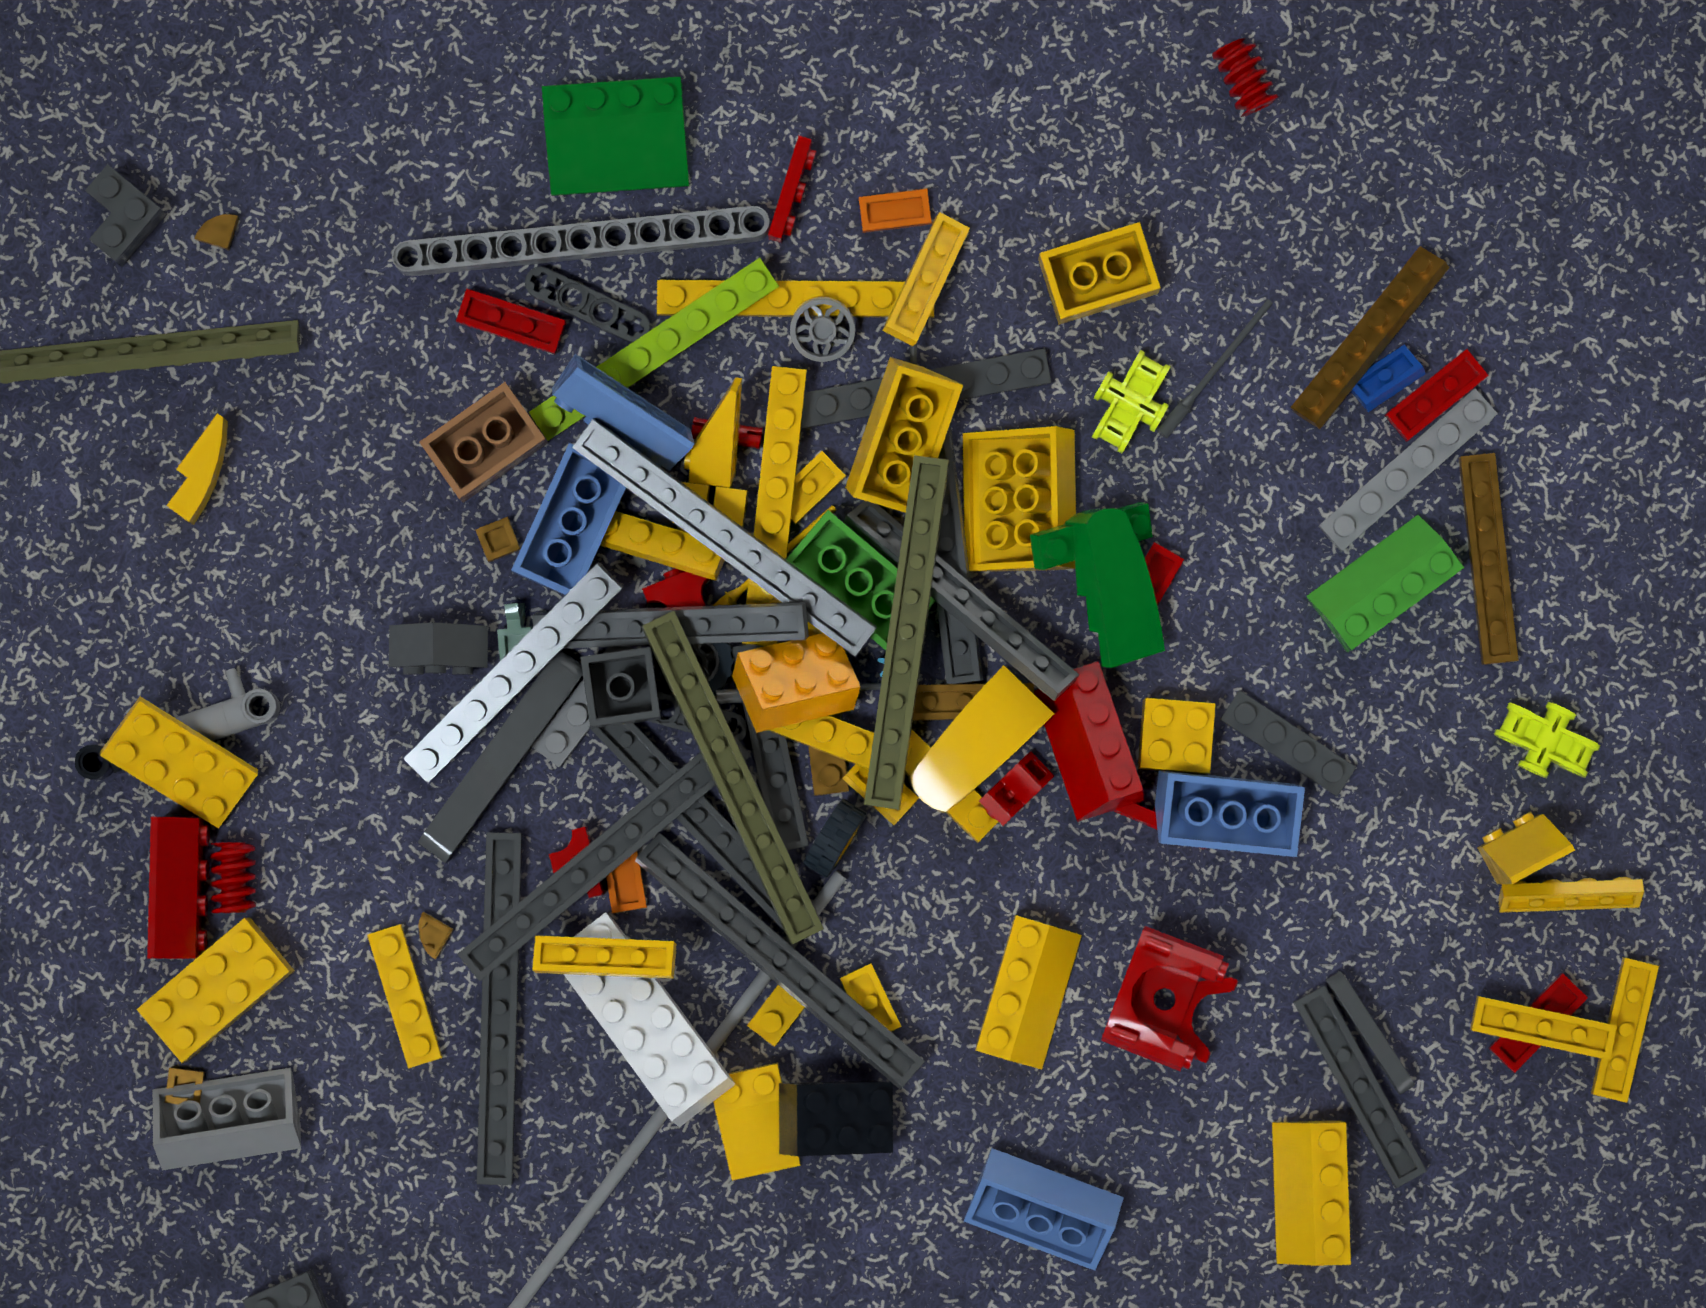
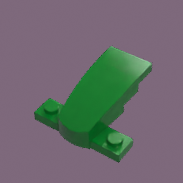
M1138 502L1118 509L1084 510L1072 516L1064 525L1030 534L1035 569L1045 570L1075 561L1077 595L1086 597L1089 631L1098 633L1102 667L1113 668L1165 651L1154 589L1143 552L1138 542L1153 537L1148 503Z

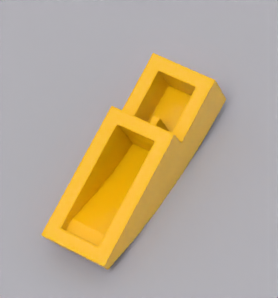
M218 413L176 470L187 478L166 505L193 525L211 497L224 460L228 421Z

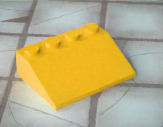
M1051 426L963 433L964 531L969 571L1075 569V561L1045 570L1035 569L1030 534L1064 525L1068 519L1076 514L1075 430Z

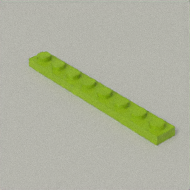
M758 258L596 368L628 388L778 288L779 285L762 259ZM554 395L529 411V414L547 441L585 417L575 409L570 413L554 402L556 399Z

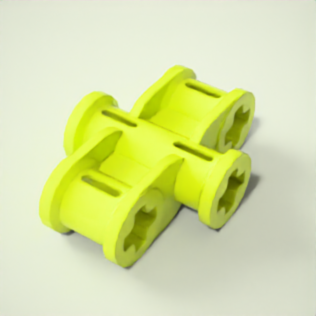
M1140 350L1123 383L1114 379L1113 374L1108 371L1093 399L1097 401L1102 399L1111 405L1106 410L1092 438H1101L1116 446L1118 448L1117 452L1122 454L1139 421L1149 425L1150 430L1155 432L1169 405L1167 403L1161 405L1152 400L1171 366L1168 364L1160 365L1146 357L1145 352Z
M1547 702L1546 708L1548 711L1545 717L1542 718L1521 706L1508 703L1506 708L1509 711L1501 728L1496 729L1494 735L1515 746L1528 750L1525 759L1520 760L1518 766L1540 777L1547 778L1549 774L1547 768L1550 762H1553L1565 770L1586 778L1588 774L1586 768L1594 751H1599L1600 745L1566 729L1569 721L1575 719V713L1557 704Z

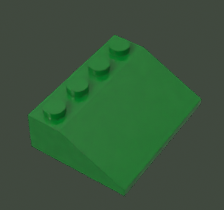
M681 77L542 86L551 196L689 187Z

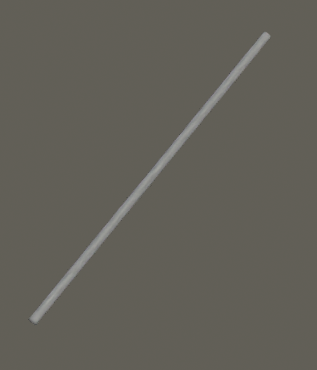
M837 871L832 874L811 902L818 916L846 880ZM787 936L784 938V940L793 948H795L799 943L797 942L792 945L790 944ZM760 970L707 1041L706 1045L714 1055L770 982L771 978L762 970ZM660 1105L508 1308H525L666 1121L668 1116Z

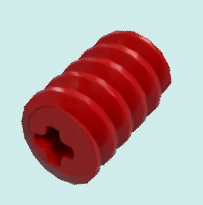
M1245 38L1235 40L1212 53L1213 59L1223 60L1218 65L1219 72H1229L1223 79L1224 84L1235 85L1229 91L1230 97H1241L1235 103L1236 110H1246L1241 117L1266 108L1279 97L1278 94L1267 95L1266 91L1273 85V82H1261L1260 79L1268 71L1267 69H1255L1254 66L1262 58L1261 56L1250 57L1249 53L1256 47V44H1244Z
M245 842L211 843V845L221 848L220 851L211 854L212 859L221 862L220 865L211 868L212 873L221 876V879L211 882L212 887L221 890V893L211 896L212 901L221 904V907L212 910L211 913H245L246 910L256 907V902L246 899V896L256 893V888L246 885V882L256 878V874L246 871V868L256 864L255 860L246 857V854L255 851L256 847Z

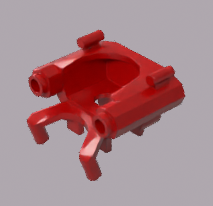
M1144 926L1101 1041L1180 1072L1182 1067L1190 1068L1193 1058L1207 1063L1211 1053L1193 1031L1192 1017L1197 1004L1207 995L1234 991L1238 980L1225 975L1229 963L1223 961L1224 956ZM1160 989H1169L1174 993L1175 1004L1172 1008L1161 1010L1156 1007L1154 995ZM1177 1036H1179V1038H1180L1183 1042H1181V1041H1179V1040H1176Z

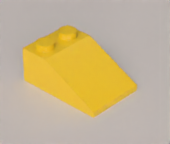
M1528 812L1513 820L1515 827L1505 833L1499 828L1483 836L1484 844L1477 847L1497 884H1514L1575 851L1571 842L1544 814H1538L1534 817L1532 812Z
M779 1063L728 1073L735 1082V1085L713 1101L732 1181L801 1166L799 1156L779 1154V1083H783Z

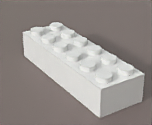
M606 912L574 936L628 939L614 919ZM564 974L668 1118L678 1127H681L735 1085V1082L657 978Z

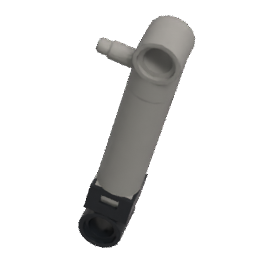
M232 668L226 670L227 683L232 695L231 699L175 718L208 739L215 741L273 722L280 712V701L277 696L270 691L260 688L245 693L237 670ZM260 697H265L269 702V710L263 716H257L253 711V704ZM109 738L103 740V741H104V744L107 743V741L109 740ZM87 745L76 754L75 768L86 779L104 780L113 771L116 774H122L126 771L104 758L103 766L99 771L93 773L89 769L87 763L89 757L94 753L100 754L102 746Z

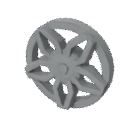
M817 297L805 301L797 308L791 319L790 336L795 348L803 356L813 361L828 362L841 357L849 350L855 337V322L851 312L842 302L829 297ZM825 304L831 307L823 315L821 308L817 305ZM811 307L818 316L811 317L808 308ZM839 309L837 318L832 319L830 314ZM804 313L805 320L810 324L803 323L796 328L798 318ZM844 315L848 320L850 331L842 325L836 326L841 323ZM805 329L809 330V335H796ZM840 331L848 338L836 337V332ZM813 340L814 353L803 347L799 341L810 342ZM831 341L835 344H844L839 350L828 354ZM818 344H826L822 354L819 352Z

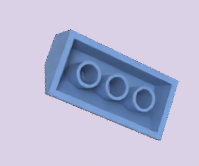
M574 354L552 387V394L556 397L554 402L570 413L574 409L586 416L584 422L587 424L595 418L650 460L669 471L695 444L690 428L576 354Z
M571 443L567 446L511 569V572L563 595H566L587 574L626 489L624 485L573 449V444Z
M1159 770L1155 798L1159 843L1297 857L1305 787L1290 783Z
M991 1148L964 1222L1095 1271L1116 1227L1124 1197Z

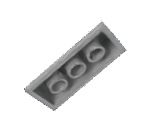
M291 1068L203 1081L202 1084L197 1085L190 1083L174 1086V1088L169 1089L165 1087L152 1090L153 1147L162 1170L301 1148V1126ZM202 1090L200 1104L192 1100L184 1101L180 1104L165 1103V1096L167 1095L193 1099L194 1091Z

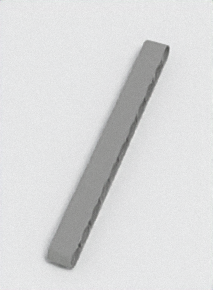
M746 206L408 240L400 242L394 247L392 261L400 273L406 276H421L761 241L768 235L770 220L766 211L759 206ZM752 216H758L764 221V226L760 231L750 232L745 228L746 220ZM716 220H724L730 225L728 232L721 236L713 234L710 231V227ZM683 223H689L695 228L693 236L688 239H681L676 235L677 227ZM650 226L660 230L659 238L652 243L646 242L641 238L643 230ZM614 230L624 232L626 234L624 242L618 246L608 244L607 237L610 232ZM581 233L591 237L590 245L582 250L576 249L572 245L574 237ZM545 237L554 238L556 240L555 249L549 253L539 251L538 244L540 240ZM515 240L522 244L520 253L513 257L505 255L504 246L509 241ZM476 244H483L487 247L485 257L480 260H473L469 256L471 247ZM447 247L452 249V257L447 263L435 261V254L440 248ZM407 251H415L418 254L417 262L410 267L402 266L400 263L401 256Z

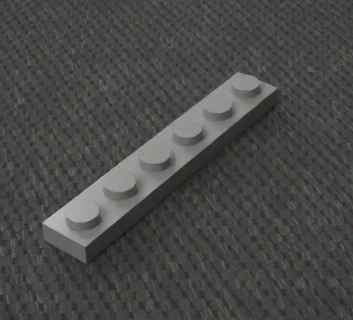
M1474 388L1318 527L1342 552L1498 413Z

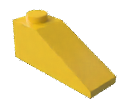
M735 377L697 436L694 446L685 455L684 469L689 470V483L731 487L736 475L742 378Z

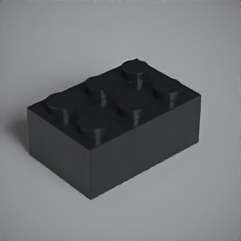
M835 1081L779 1083V1154L822 1156L893 1153L892 1082Z

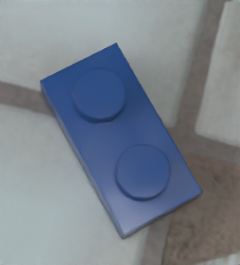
M1404 344L1372 365L1351 392L1366 411L1370 412L1426 373L1422 364Z

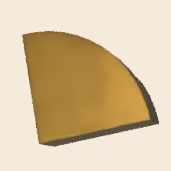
M230 214L215 216L200 227L194 239L229 250L239 217Z
M422 912L418 924L419 937L425 951L436 960L454 929L431 915Z

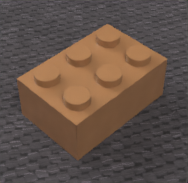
M506 382L499 385L419 442L463 503L548 444Z

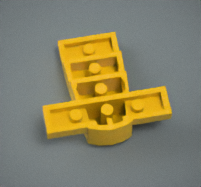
M1003 665L958 714L932 747L911 730L909 747H912L907 760L905 774L909 777L908 780L921 801L939 812H946L970 837L979 843L998 821L988 815L985 807L979 802L982 797L974 789L1023 746L1054 713Z

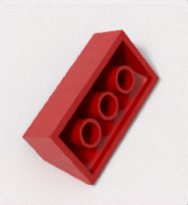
M1099 661L1073 669L1079 676L1055 701L1040 689L1034 691V695L1054 713L1044 724L1077 822L1144 801L1143 787Z
M151 817L147 959H196L201 955V951H206L207 931L201 930L202 916H207L208 897L207 895H202V881H208L209 862L208 860H203V846H209L210 828L209 825H204V819Z

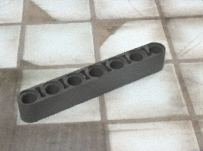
M561 650L545 666L422 834L418 844L445 864L453 857V851L457 846L460 847L473 830L475 821L478 818L481 819L494 801V795L498 790L501 791L514 774V768L519 761L522 763L533 748L531 746L538 735L544 731L556 715L557 709L560 705H564L577 688V682L581 677L583 678L580 662Z

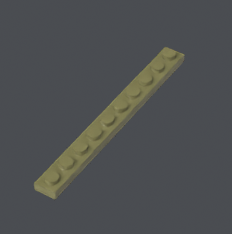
M298 320L2 350L0 351V383L8 384L15 381L44 380L63 376L76 377L83 374L113 373L121 370L149 369L151 367L170 365L182 366L189 363L218 362L220 360L238 358L250 359L257 356L276 354L286 355L299 352L300 327Z
M916 455L913 458L864 805L900 810L950 464V461L946 459Z
M671 611L642 625L644 634L790 944L793 945L823 930L824 928L675 611Z

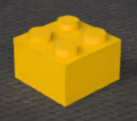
M1144 698L1138 769L1210 774L1216 703Z

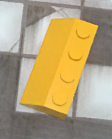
M893 357L889 358L845 486L852 497L906 513L914 455L931 458L939 457L963 384L922 366Z
M1014 916L976 1043V1051L1034 1068H1043L1082 935L1021 916Z
M1342 1120L1272 1122L1276 1263L1311 1266L1351 1265L1346 1122Z

